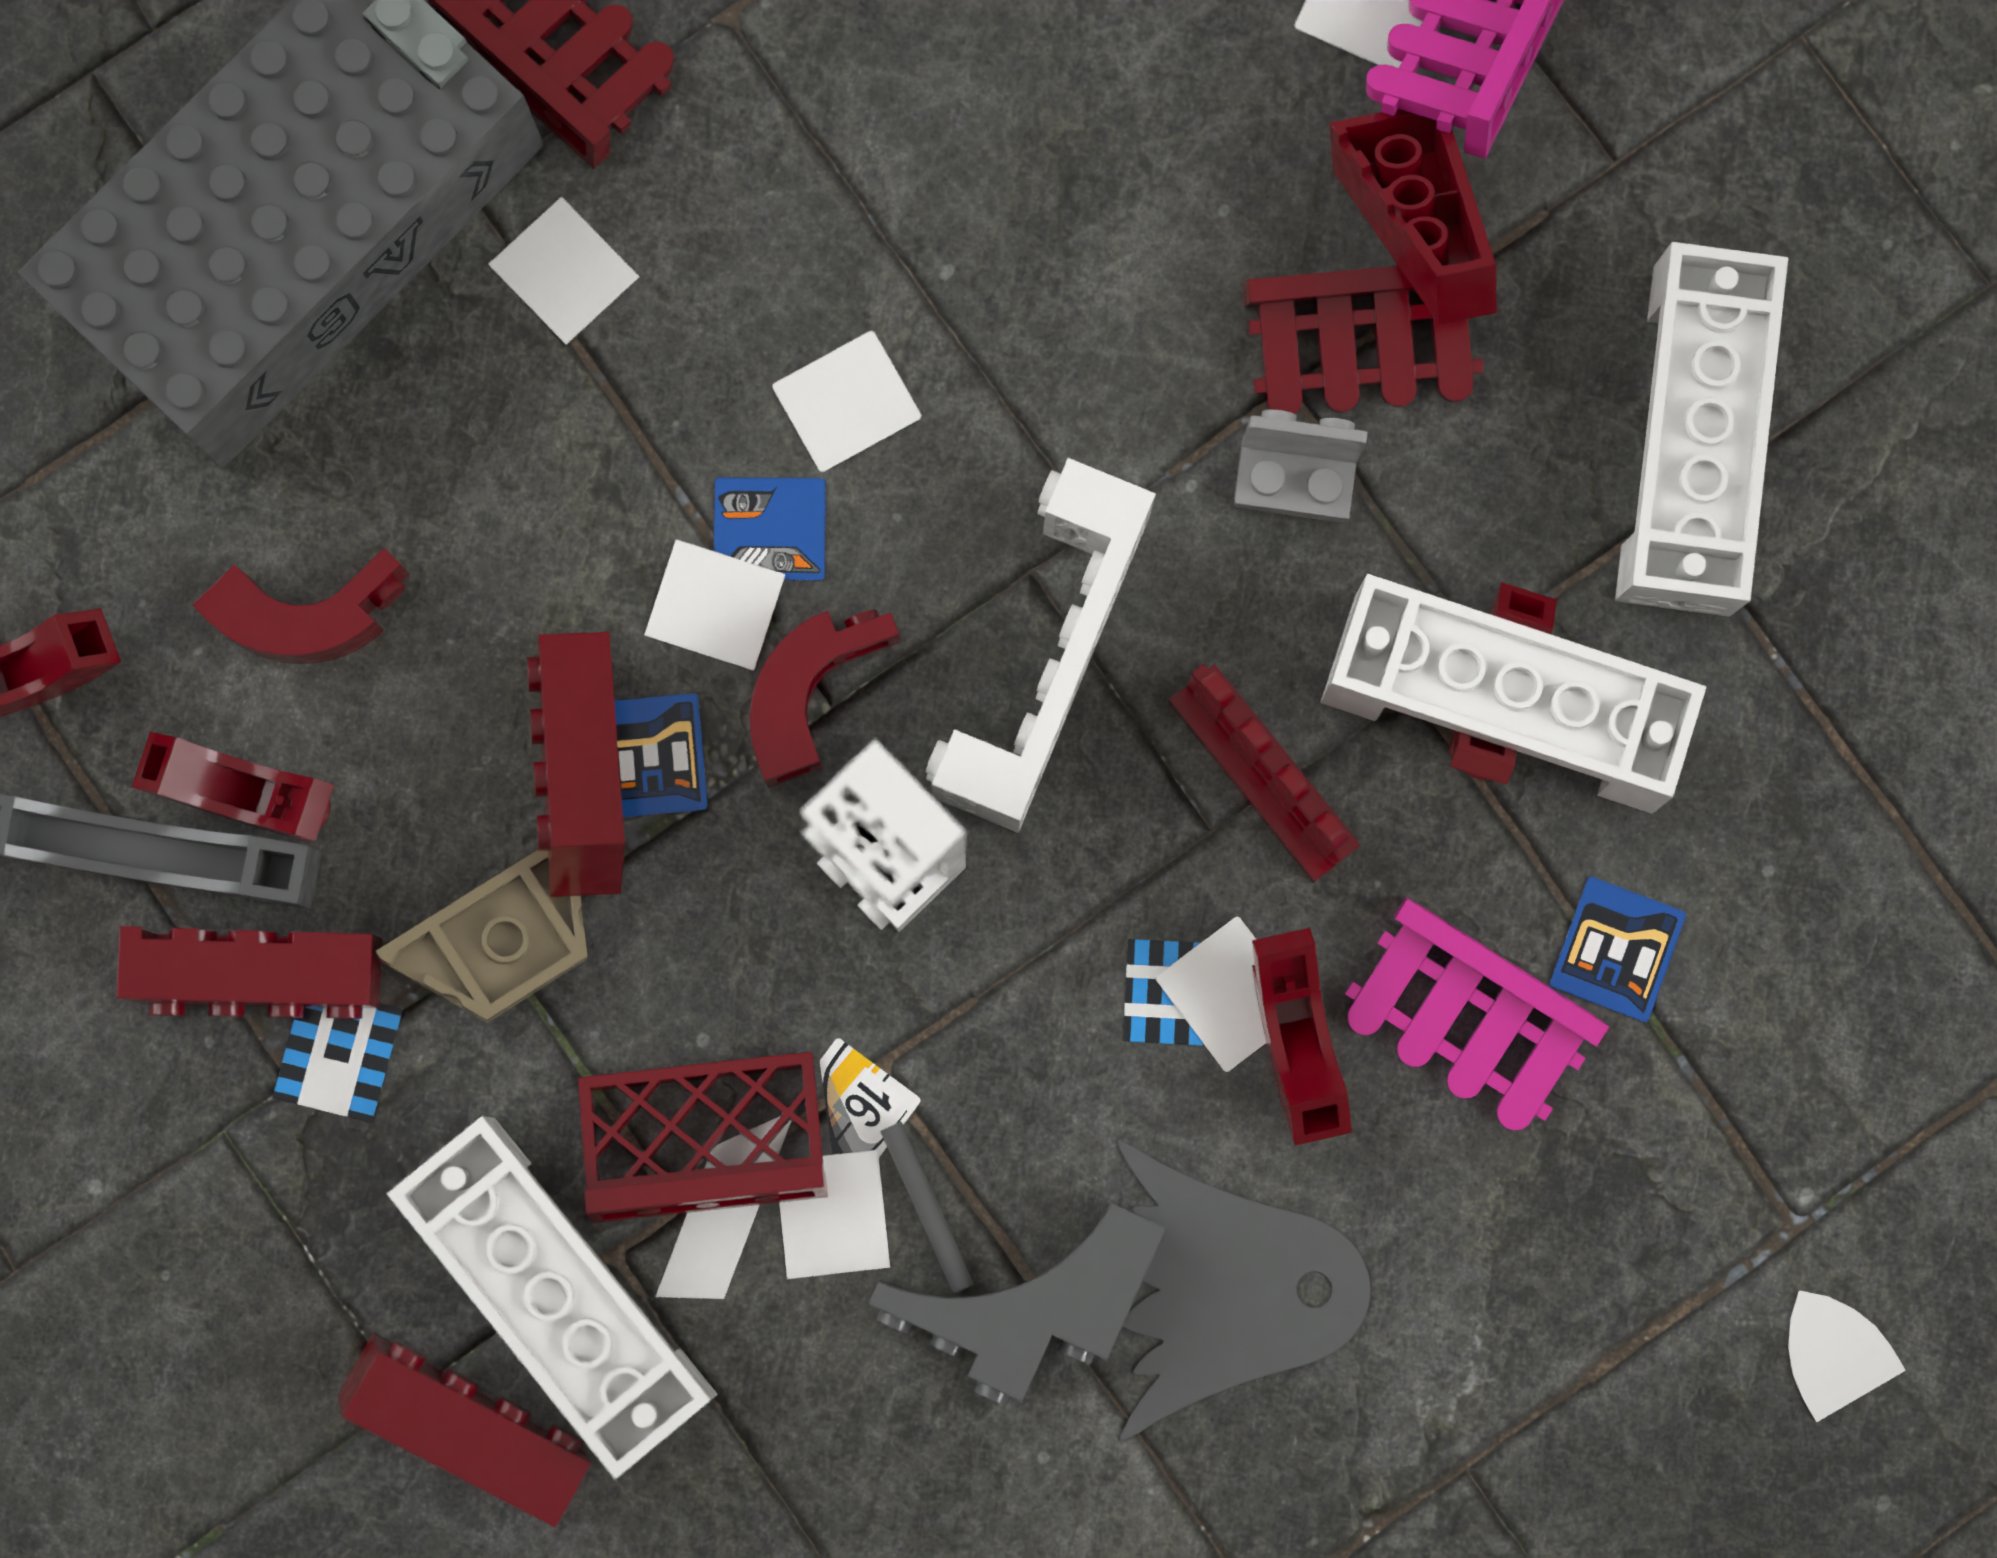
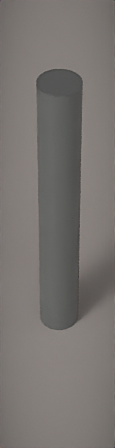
M902 1122L881 1130V1135L953 1294L974 1284V1281Z

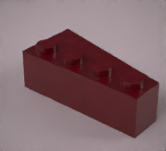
M1398 109L1394 116L1378 112L1329 122L1334 174L1437 323L1440 325L1497 313L1496 263L1453 130L1450 133L1437 130L1436 120Z
M609 632L538 634V657H527L528 692H539L540 709H530L531 743L542 744L543 761L533 762L535 797H545L546 815H537L538 851H548L550 897L621 894L625 840Z
M120 926L116 998L149 1005V1015L185 1016L186 1005L208 1006V1016L244 1017L245 1006L268 1007L267 1017L303 1018L304 1007L327 1008L326 1018L362 1019L363 1008H379L381 961L376 955V950L382 947V938L373 934L288 932V936H277V932L260 930L229 931V935H218L217 931L198 930V928H173V930H169V934H156L143 930L141 926Z
M373 1332L337 1395L341 1417L556 1528L591 1465L586 1452L580 1449L584 1441L570 1431L555 1424H552L549 1431L529 1420L531 1413L517 1403L504 1397H500L496 1402L478 1392L479 1385L462 1374L451 1369L443 1372L425 1362L426 1358L416 1350L397 1341L391 1343Z

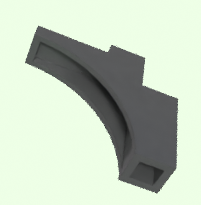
M1109 1203L1105 1214L1096 1227L1072 1253L1041 1275L1022 1284L993 1293L947 1297L905 1290L880 1280L869 1304L880 1309L876 1316V1320L906 1334H908L912 1324L934 1334L930 1345L950 1355L962 1359L966 1349L976 1353L977 1355L968 1373V1377L978 1381L974 1392L1004 1406H1007L1010 1397L1023 1402L1052 1335L1062 1339L1058 1351L1081 1362L1091 1365L1095 1355L1105 1360L1108 1359L1166 1228L1113 1203Z

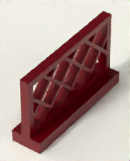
M812 1052L578 1077L586 1190H584L586 1215L593 1224L828 1197ZM802 1068L804 1089L788 1108L764 1089L777 1071ZM764 1072L757 1082L746 1075ZM735 1076L750 1088L730 1114L705 1096L719 1077ZM705 1079L698 1088H695L688 1082L689 1080ZM676 1082L692 1096L672 1120L669 1121L646 1101L662 1083ZM647 1085L639 1095L629 1088ZM619 1089L633 1102L616 1123L610 1127L594 1114L593 1091ZM757 1095L782 1113V1116L762 1140L737 1121ZM699 1101L724 1120L703 1146L699 1145L678 1128ZM804 1103L806 1106L807 1123L795 1114ZM640 1108L665 1127L644 1153L619 1134ZM792 1121L808 1134L810 1157L785 1160L771 1149L769 1145L786 1124ZM595 1125L606 1133L598 1144L596 1142ZM732 1127L756 1147L741 1165L725 1166L710 1152ZM674 1134L697 1152V1154L682 1171L667 1173L651 1159L668 1138ZM613 1140L638 1159L623 1178L599 1180L598 1158ZM763 1152L774 1160L755 1163ZM704 1159L715 1167L697 1169ZM645 1166L656 1173L653 1175L637 1176Z

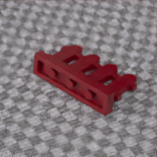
M428 0V4L458 31L476 52L524 95L530 112L593 169L610 154L611 129H615L622 135L631 126V119L626 116L653 90L662 97L671 89V81L667 78L673 70L674 55L671 48L662 42H650L639 51L635 50L626 41L632 32V15L622 5H608L596 14L585 4L587 0H530L516 14H513L502 4L506 0ZM490 16L501 27L498 29L487 17ZM572 16L583 27L555 52L544 40ZM531 53L542 65L539 66L528 55ZM613 53L624 65L599 89H596L585 77ZM573 91L584 102L581 104L569 92Z
M1399 266L1248 279L1242 284L1244 307L1258 306L1259 319L1248 321L1249 336L1260 335L1264 371L1263 379L1253 380L1254 394H1266V404L1269 410H1282L1295 414L1302 405V390L1322 388L1326 406L1334 412H1346L1352 409L1359 400V385L1379 383L1380 395L1386 404L1392 407H1402L1414 399L1417 390L1416 380L1436 378L1437 390L1443 399L1450 402H1458L1471 394L1474 385L1473 374L1484 373L1483 358H1471L1468 319L1439 325L1425 304L1409 306L1408 292L1416 291ZM1372 296L1373 309L1352 311V297ZM1315 301L1316 314L1295 316L1294 303ZM1431 319L1435 363L1414 364L1411 321ZM1374 324L1378 368L1357 370L1354 326ZM1317 330L1321 373L1300 375L1296 331Z
M1202 664L1192 672L1193 678L1188 681V685L1170 698L1168 703L1312 883L1316 882L1361 845L1218 667L1214 664L1208 669L1205 664Z

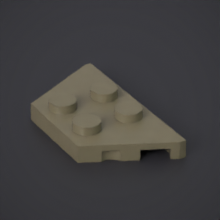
M537 850L376 950V955L385 965L488 1023L587 960L581 896L550 897L548 851Z

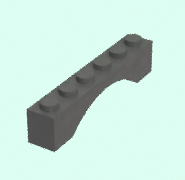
M0 794V858L311 910L322 852L309 845L250 835L159 824Z

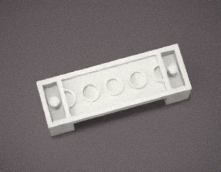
M1671 242L1653 267L1647 322L1659 323L1635 532L1621 545L1615 597L1617 602L1728 617L1750 602L1788 257Z
M1070 458L1067 459L1062 473L1051 470L1038 503L1041 504L1037 514L1045 517L1044 535L1093 554L1081 582L1083 584L1080 593L1086 595L1087 599L1083 608L1072 604L1067 614L1058 646L1064 648L1065 652L1060 662L1049 659L1037 687L1036 700L1043 702L1038 716L1027 712L1016 737L1013 753L954 729L949 743L938 740L925 773H928L926 780L932 782V796L934 799L1019 833L1146 527L1156 493Z
M1367 574L1355 595L1320 703L1373 721L1377 720L1386 707L1602 779L1597 796L1653 814L1673 798L1707 686Z
M876 740L801 811L804 819L810 824L802 834L823 855L817 862V865L840 888L848 881L864 897L857 906L881 930L890 923L900 932L966 868L965 831ZM850 793L858 803L856 805L847 804L843 798ZM830 810L839 819L834 826L824 817ZM861 826L875 842L870 843L865 837L858 836L855 829ZM873 866H880L883 871L891 873L894 883L891 884L888 880H885ZM918 885L921 890L914 895L911 890ZM901 901L904 906L897 911L894 907Z
M481 1116L388 1192L387 1195L616 1479L713 1399L717 1393L681 1348L674 1351L537 1182L527 1169L532 1163L495 1118Z

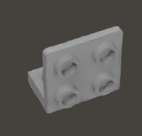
M1264 410L1261 416H1251L1241 444L1233 508L1347 523L1350 516L1356 463L1366 446L1368 432L1354 430L1355 423L1339 418H1323L1320 420V425L1297 422V415L1282 410Z

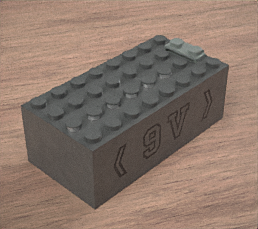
M291 0L17 273L224 469L544 147V144L524 95L466 42L465 38L424 0Z

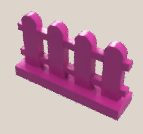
M1409 0L1408 9L1410 14L1423 22L1420 27L1412 24H1399L1389 31L1388 53L1392 58L1402 63L1399 68L1390 65H1378L1370 69L1366 78V93L1369 98L1381 103V112L1394 116L1397 110L1401 109L1436 120V129L1450 133L1453 126L1465 129L1464 153L1486 159L1564 0H1497L1496 3L1487 0ZM1515 3L1522 4L1520 10L1513 8ZM1441 26L1477 37L1478 40L1474 44L1438 33V30ZM1495 43L1502 45L1499 51L1493 49ZM1420 67L1456 78L1457 81L1455 85L1416 73ZM1475 84L1481 86L1479 92L1472 91Z
M1405 896L1393 915L1403 925L1396 936L1386 930L1377 942L1387 949L1363 987L1352 981L1345 992L1347 996L1354 999L1347 1014L1350 1027L1358 1034L1370 1035L1381 1027L1384 1020L1404 1031L1397 1043L1398 1055L1405 1064L1412 1067L1426 1064L1434 1052L1453 1062V1065L1447 1074V1084L1450 1091L1459 1098L1467 1099L1474 1097L1480 1092L1485 1083L1502 1093L1503 1096L1498 1102L1496 1111L1499 1121L1507 1129L1521 1130L1530 1124L1535 1115L1546 1121L1553 1110L1550 1105L1544 1102L1567 1065L1579 1070L1586 1059L1585 1056L1577 1052L1581 1043L1585 1039L1597 1047L1609 1026L1602 1019ZM1433 944L1452 955L1445 968L1426 956ZM1417 969L1436 980L1413 1018L1395 1008L1394 1005ZM1483 976H1486L1502 987L1495 999L1476 988ZM1469 1001L1485 1011L1486 1014L1461 1050L1444 1039L1466 1002ZM1533 1008L1552 1018L1545 1031L1526 1020ZM1519 1033L1536 1045L1513 1081H1510L1494 1071V1068L1516 1034Z

